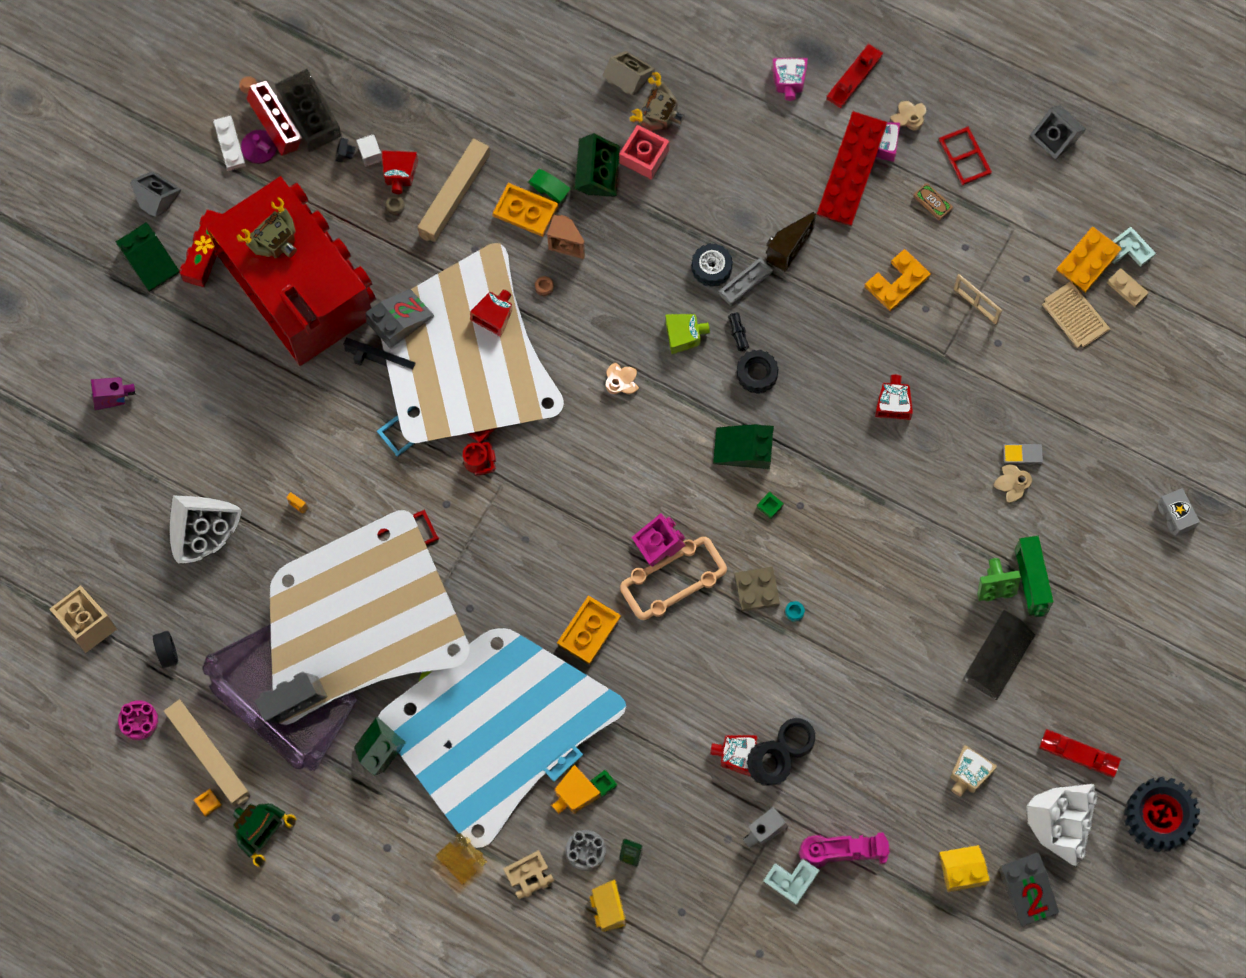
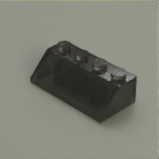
M1003 610L966 672L963 681L997 700L1035 634L1021 619Z

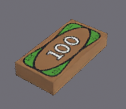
M925 183L913 195L939 221L953 209V206L928 183Z

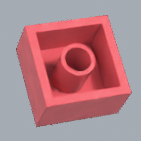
M637 125L619 153V164L652 180L669 152V140Z

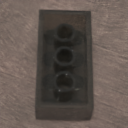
M308 69L275 84L277 94L309 152L342 137L340 126Z

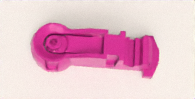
M877 833V835L870 838L859 835L856 839H852L851 836L825 838L821 835L808 836L802 841L799 849L800 859L806 860L817 869L825 866L828 862L879 859L880 864H886L890 853L889 842L884 833Z

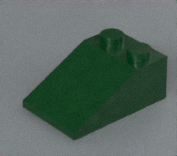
M147 222L115 241L119 251L149 292L179 273L178 267Z
M751 424L716 427L713 464L770 469L774 426Z

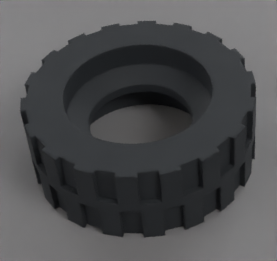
M752 350L751 352H746L737 364L736 373L740 386L744 390L756 394L770 390L778 378V363L767 351ZM760 363L765 366L767 374L763 379L754 380L749 376L748 369L752 364Z
M766 741L757 743L750 749V753L747 756V769L751 774V778L756 783L769 786L780 784L786 780L792 767L790 753L786 750V747L780 742ZM767 753L772 754L776 761V769L772 773L766 772L763 767V756Z

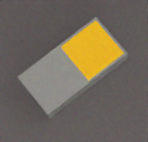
M1003 444L1004 464H1042V444Z

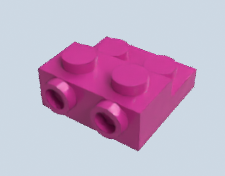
M661 513L632 536L635 544L652 567L667 555L672 557L686 546L683 542L685 539L684 535L679 530L676 531L674 529L676 526L674 520L670 516L666 518Z

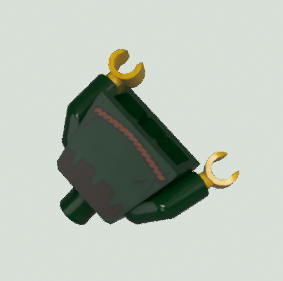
M271 803L258 804L257 806L249 804L245 810L240 807L237 808L233 813V817L237 819L233 827L237 830L235 837L238 847L248 857L253 858L254 865L260 867L256 863V859L262 857L265 862L266 859L263 855L257 854L256 851L260 852L283 823L281 819L284 820L286 827L292 828L293 826L287 823V819L292 818L296 821V817L292 814L286 815L285 811Z

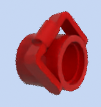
M489 442L470 443L464 448L463 462L469 472L475 473V476H480L496 470L495 452L492 450ZM489 461L491 468L486 469Z

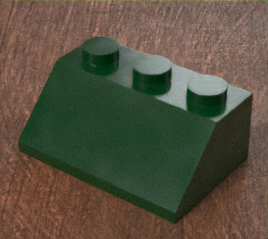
M595 133L580 138L578 143L575 189L586 195L615 197L617 195L620 146Z

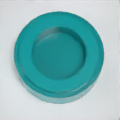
M798 601L788 603L785 609L786 617L793 622L800 621L805 613L804 606Z

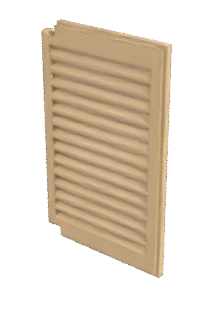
M1071 281L1044 299L1045 303L1042 306L1077 348L1080 346L1086 347L1110 330L1109 326Z

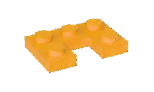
M906 249L902 250L891 260V264L903 274L894 283L890 284L877 272L864 285L890 312L931 276V273Z

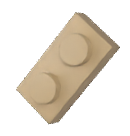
M1121 268L1107 282L1108 285L1134 307L1149 293Z

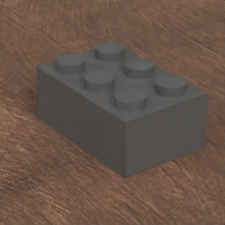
M300 672L290 682L284 681L279 683L275 690L271 692L267 690L259 695L260 698L254 701L264 722L278 724L327 698V695L318 676Z

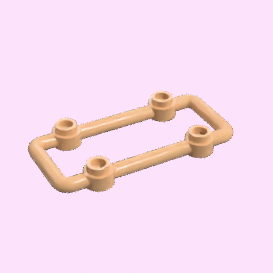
M699 537L694 541L689 539L683 541L686 546L675 555L664 557L653 567L650 565L645 569L635 568L631 572V577L621 583L620 590L638 619L646 620L652 616H663L666 608L703 587L712 588L715 586L716 580L726 574L727 566L709 538ZM704 544L718 565L719 570L714 573L710 571L704 572L700 581L665 601L655 600L651 604V609L642 612L628 587L632 584H643L646 581V576L683 555L693 556L696 548Z

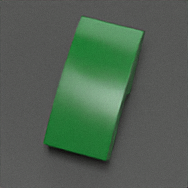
M538 169L528 181L539 193L545 192L558 204L571 189L542 169Z

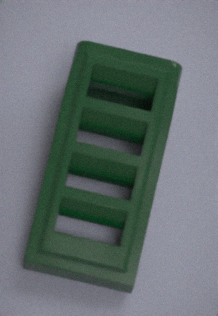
M625 838L622 842L619 860L637 867L643 854V846Z

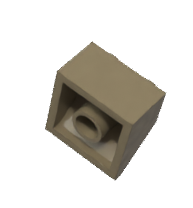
M624 51L610 57L602 76L610 84L622 88L623 92L634 94L640 91L648 78L654 73L655 68L629 52Z

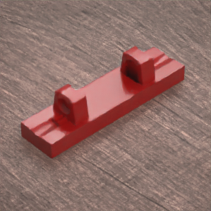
M868 43L828 93L826 99L841 109L883 57V52Z
M1048 729L1045 730L1039 746L1041 750L1112 778L1115 777L1121 761L1119 757Z

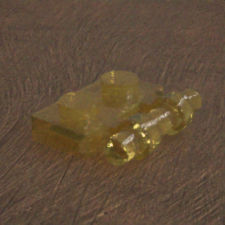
M458 833L455 839L459 842V845L454 847L449 842L435 856L463 886L477 873L473 865L478 862L483 867L487 860L483 857V853L480 850L477 851L468 837ZM464 849L471 855L469 860L461 854Z

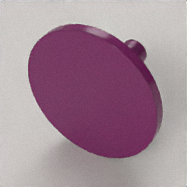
M265 130L251 131L241 142L242 155L247 161L254 164L270 161L277 152V147Z

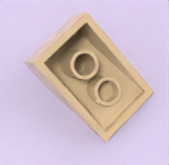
M79 586L50 608L53 615L85 653L117 630L108 615L82 586Z

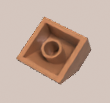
M554 215L547 233L549 250L584 259V240L572 219L564 215Z

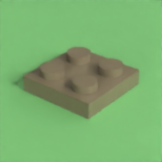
M773 567L735 573L741 612L780 605Z

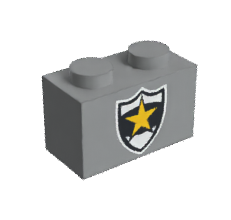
M1183 488L1164 495L1159 500L1158 509L1162 515H1165L1167 526L1171 532H1174L1175 536L1196 528L1200 523Z

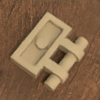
M539 850L503 868L512 888L519 884L522 887L521 890L516 892L518 899L525 896L528 898L533 892L541 888L545 889L548 887V884L554 882L551 874L546 877L542 875V872L548 870V867ZM536 876L538 881L528 886L526 880Z

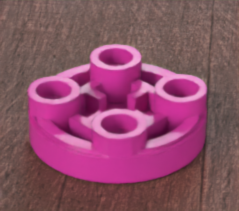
M140 700L132 701L122 706L118 716V725L121 732L129 739L143 740L155 732L158 726V714L150 703Z

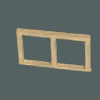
M958 274L954 290L994 324H997L1003 310ZM961 281L977 294L975 300L959 288ZM981 298L997 311L995 317L979 305Z

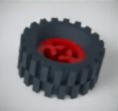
M1159 777L1157 780L1152 778L1146 783L1143 782L1126 803L1127 808L1124 811V815L1127 816L1125 825L1130 826L1128 832L1130 836L1134 834L1137 837L1134 841L1138 844L1143 842L1145 844L1144 848L1148 850L1150 847H1153L1155 852H1160L1162 849L1168 852L1173 848H1179L1196 831L1195 827L1199 824L1200 819H1197V816L1200 814V808H1196L1198 804L1197 798L1192 799L1191 795L1193 792L1191 789L1184 790L1185 784L1180 782L1177 785L1174 783L1175 779L1173 778L1165 781V777ZM1154 803H1164L1169 806L1164 812L1163 818L1157 825L1164 826L1165 824L1169 825V828L1162 829L1153 825L1157 821L1159 813L1163 810L1165 806L1158 805L1157 807H1155L1153 805Z

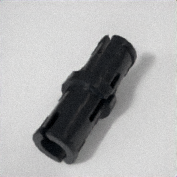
M738 312L728 315L732 329L731 334L736 341L738 351H745L749 348L745 334L746 329L743 327L740 314Z

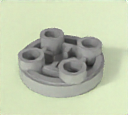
M590 830L576 831L569 838L566 845L567 859L578 870L590 871L601 865L606 855L604 840L600 835Z

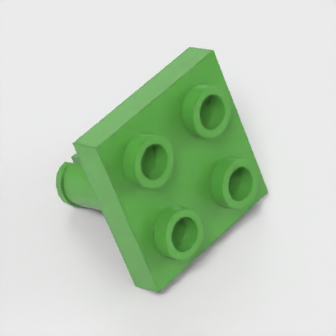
M990 559V568L987 569L988 576L980 577L977 593L979 601H992L1000 597L1011 598L1017 595L1021 578L1019 571L1003 573L1000 559Z

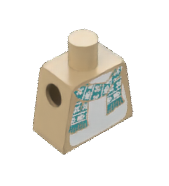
M965 745L950 777L956 782L951 791L960 797L966 789L974 793L991 776L997 766Z

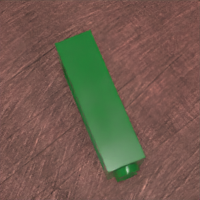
M1039 535L1019 538L1014 551L1029 616L1042 617L1047 615L1046 613L1049 612L1054 601Z

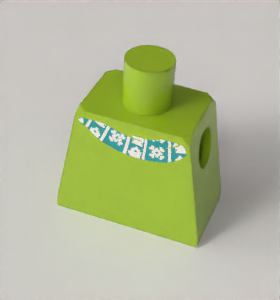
M695 314L665 315L671 354L699 346L700 335L710 334L709 323L698 324Z

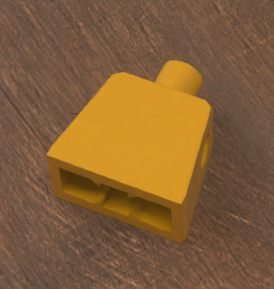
M574 765L555 788V794L559 799L551 806L558 814L567 807L574 814L601 796L597 788Z

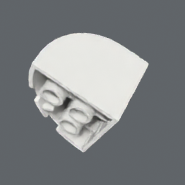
M173 495L170 516V543L174 559L178 563H190L201 560L212 552L218 551L226 544L225 541L231 533H234L242 509L221 500Z

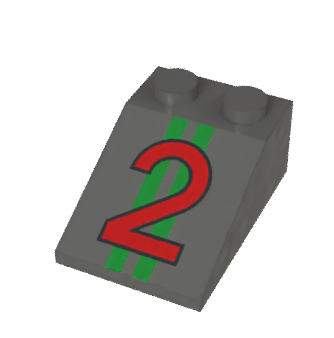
M408 289L379 302L367 311L366 323L391 349L433 318L434 314L411 289Z
M1039 852L1002 865L999 868L998 872L1021 927L1059 913Z

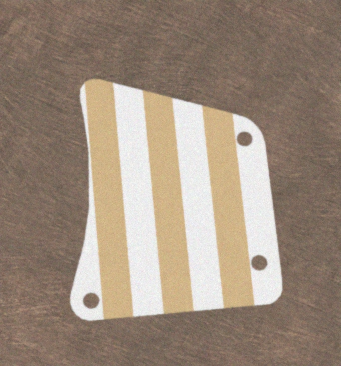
M499 243L489 244L411 289L434 314V317L391 349L382 340L384 351L416 362L412 370L386 360L399 423L406 440L412 443H420L550 418L561 412L564 406L563 397L539 361L527 337L514 296L509 258L505 247ZM505 289L512 295L509 299V302L512 304V313L502 336L499 337L471 321L470 311L489 292L499 295ZM544 398H551L554 401V406L550 409L542 407L541 402ZM411 406L418 407L420 410L419 416L415 418L410 417L407 413L408 408Z
M399 510L320 547L286 564L278 570L270 585L273 690L277 688L276 686L284 681L290 682L296 674L305 672L318 676L327 695V698L280 722V724L288 725L296 722L326 703L378 681L409 673L455 668L465 663L469 656V643L414 516L408 511ZM382 528H386L390 532V537L386 541L379 540L377 536L378 531ZM287 574L294 577V584L291 587H285L282 584V578ZM451 644H457L460 647V653L456 657H451L447 652Z

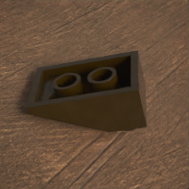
M812 212L778 231L774 237L771 236L766 244L768 247L766 250V262L786 272L813 232L816 213Z

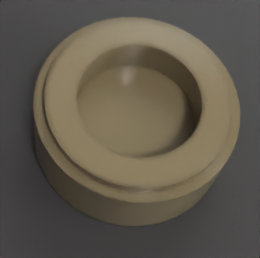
M391 196L387 199L386 209L390 214L398 215L403 212L405 205L401 197Z

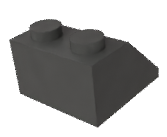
M1061 105L1050 108L1031 132L1030 136L1053 158L1058 159L1076 143L1086 128Z

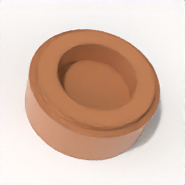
M543 276L536 280L535 290L539 295L548 296L553 292L554 284L549 277Z

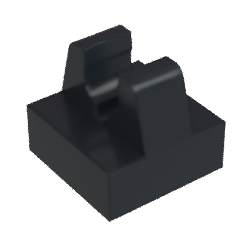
M340 139L337 145L336 162L342 163L344 158H353L356 147L349 145L348 139Z

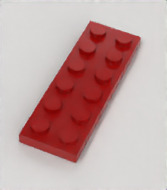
M852 111L820 202L817 216L852 227L888 122Z

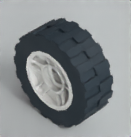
M709 243L702 245L693 254L692 272L694 278L699 283L713 287L724 284L730 278L733 261L732 256L724 246Z

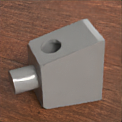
M772 807L749 826L752 832L746 835L743 840L749 848L758 841L764 845L789 826L778 811ZM763 827H765V828H766L765 833H764V834H760V833H759L760 829L763 828Z

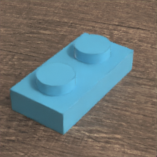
M569 740L541 768L555 782L583 754ZM568 746L573 749L565 757H559L558 763L550 770L546 768Z

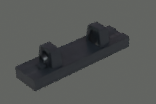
M347 337L343 343L345 351L354 354V363L360 366L364 359L387 366L386 360L412 370L416 362Z

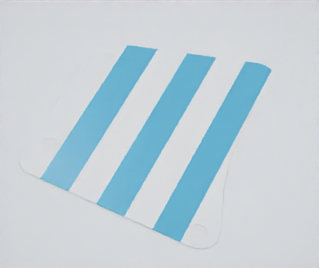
M506 628L492 629L480 635L469 644L470 653L465 663L455 668L434 670L387 705L378 717L406 742L399 754L466 844L475 848L484 847L493 841L520 800L546 773L541 766L569 740L575 746L579 745L607 725L619 719L626 709V702L619 694L522 635ZM495 637H500L504 642L503 647L499 650L491 647V640ZM407 703H414L417 707L416 713L412 716L404 713V706ZM448 740L452 743V748L450 749L443 746ZM568 746L546 768L550 770L558 763L559 757H565L573 749ZM476 824L484 827V835L480 838L474 837L471 833L472 827Z

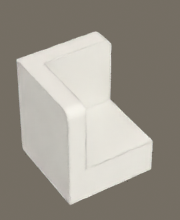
M374 135L357 140L365 167L382 161L381 152Z

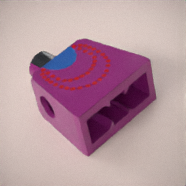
M121 377L91 379L95 411L124 405L125 396L136 395L134 384L123 385Z

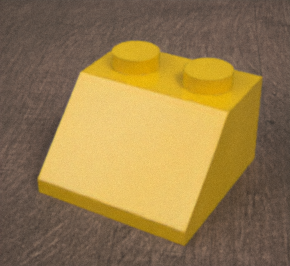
M979 845L939 852L947 892L985 886L989 883L986 862Z
M615 880L592 889L593 895L589 896L592 908L596 907L598 915H594L596 926L601 927L602 932L626 926Z

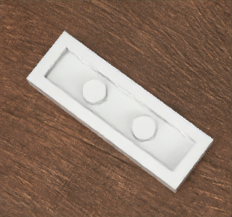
M231 115L213 120L227 170L245 166Z

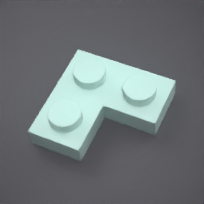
M1132 227L1113 240L1115 244L1122 248V251L1113 260V264L1129 254L1141 267L1156 254Z
M804 859L801 860L792 875L777 864H774L763 881L797 904L820 870Z

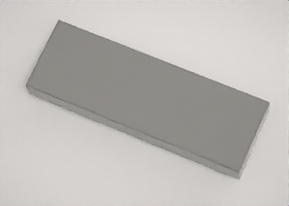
M760 257L721 288L718 294L732 306L772 274L773 270Z

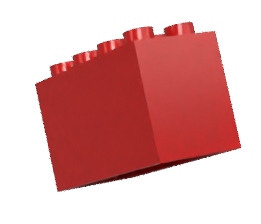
M280 176L205 226L219 259L297 364L302 366L366 323V312L371 309V303L376 300V296L370 288L373 284L365 270L361 266L354 269L349 261L351 254L340 238L333 241L327 232L330 227L323 215L318 210L313 213L306 204L309 202L308 197L300 185L296 182L289 187ZM278 198L284 201L283 208L287 209L295 226V242L292 245L297 249V252L291 258L284 252L278 258L256 255L246 245L245 241L242 242L237 239V235H241L245 239L246 235L241 230L247 229L251 234L274 211L278 213V209H274L271 206L272 201L276 207L280 206ZM296 282L318 310L324 321V325L308 335L280 296L282 289ZM299 298L292 302L307 323L314 319Z

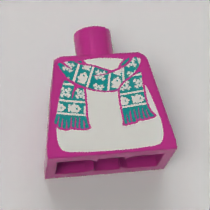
M773 58L772 71L776 90L778 93H785V100L793 101L796 99V93L803 92L808 58Z
M900 123L887 124L876 156L877 158L894 162Z

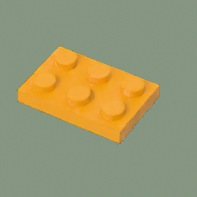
M508 183L492 215L495 218L543 237L558 208V203Z
M1092 226L1056 270L1086 293L1119 255L1122 248Z
M588 595L558 640L557 645L590 665L621 619V615Z

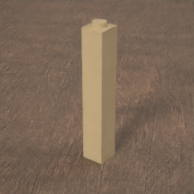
M473 138L418 225V232L422 239L436 242L490 156L488 145Z
M179 699L165 709V714L233 806H241L247 802L250 793L182 701Z

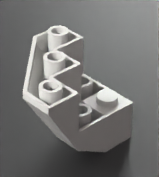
M1094 784L1053 788L1034 796L1027 805L1028 824L1039 842L1074 866H1077L1085 856L1086 842L1091 829V819L1097 801Z

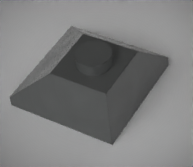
M152 171L131 180V186L139 207L146 211L148 215L154 217L165 213L181 192L180 188Z

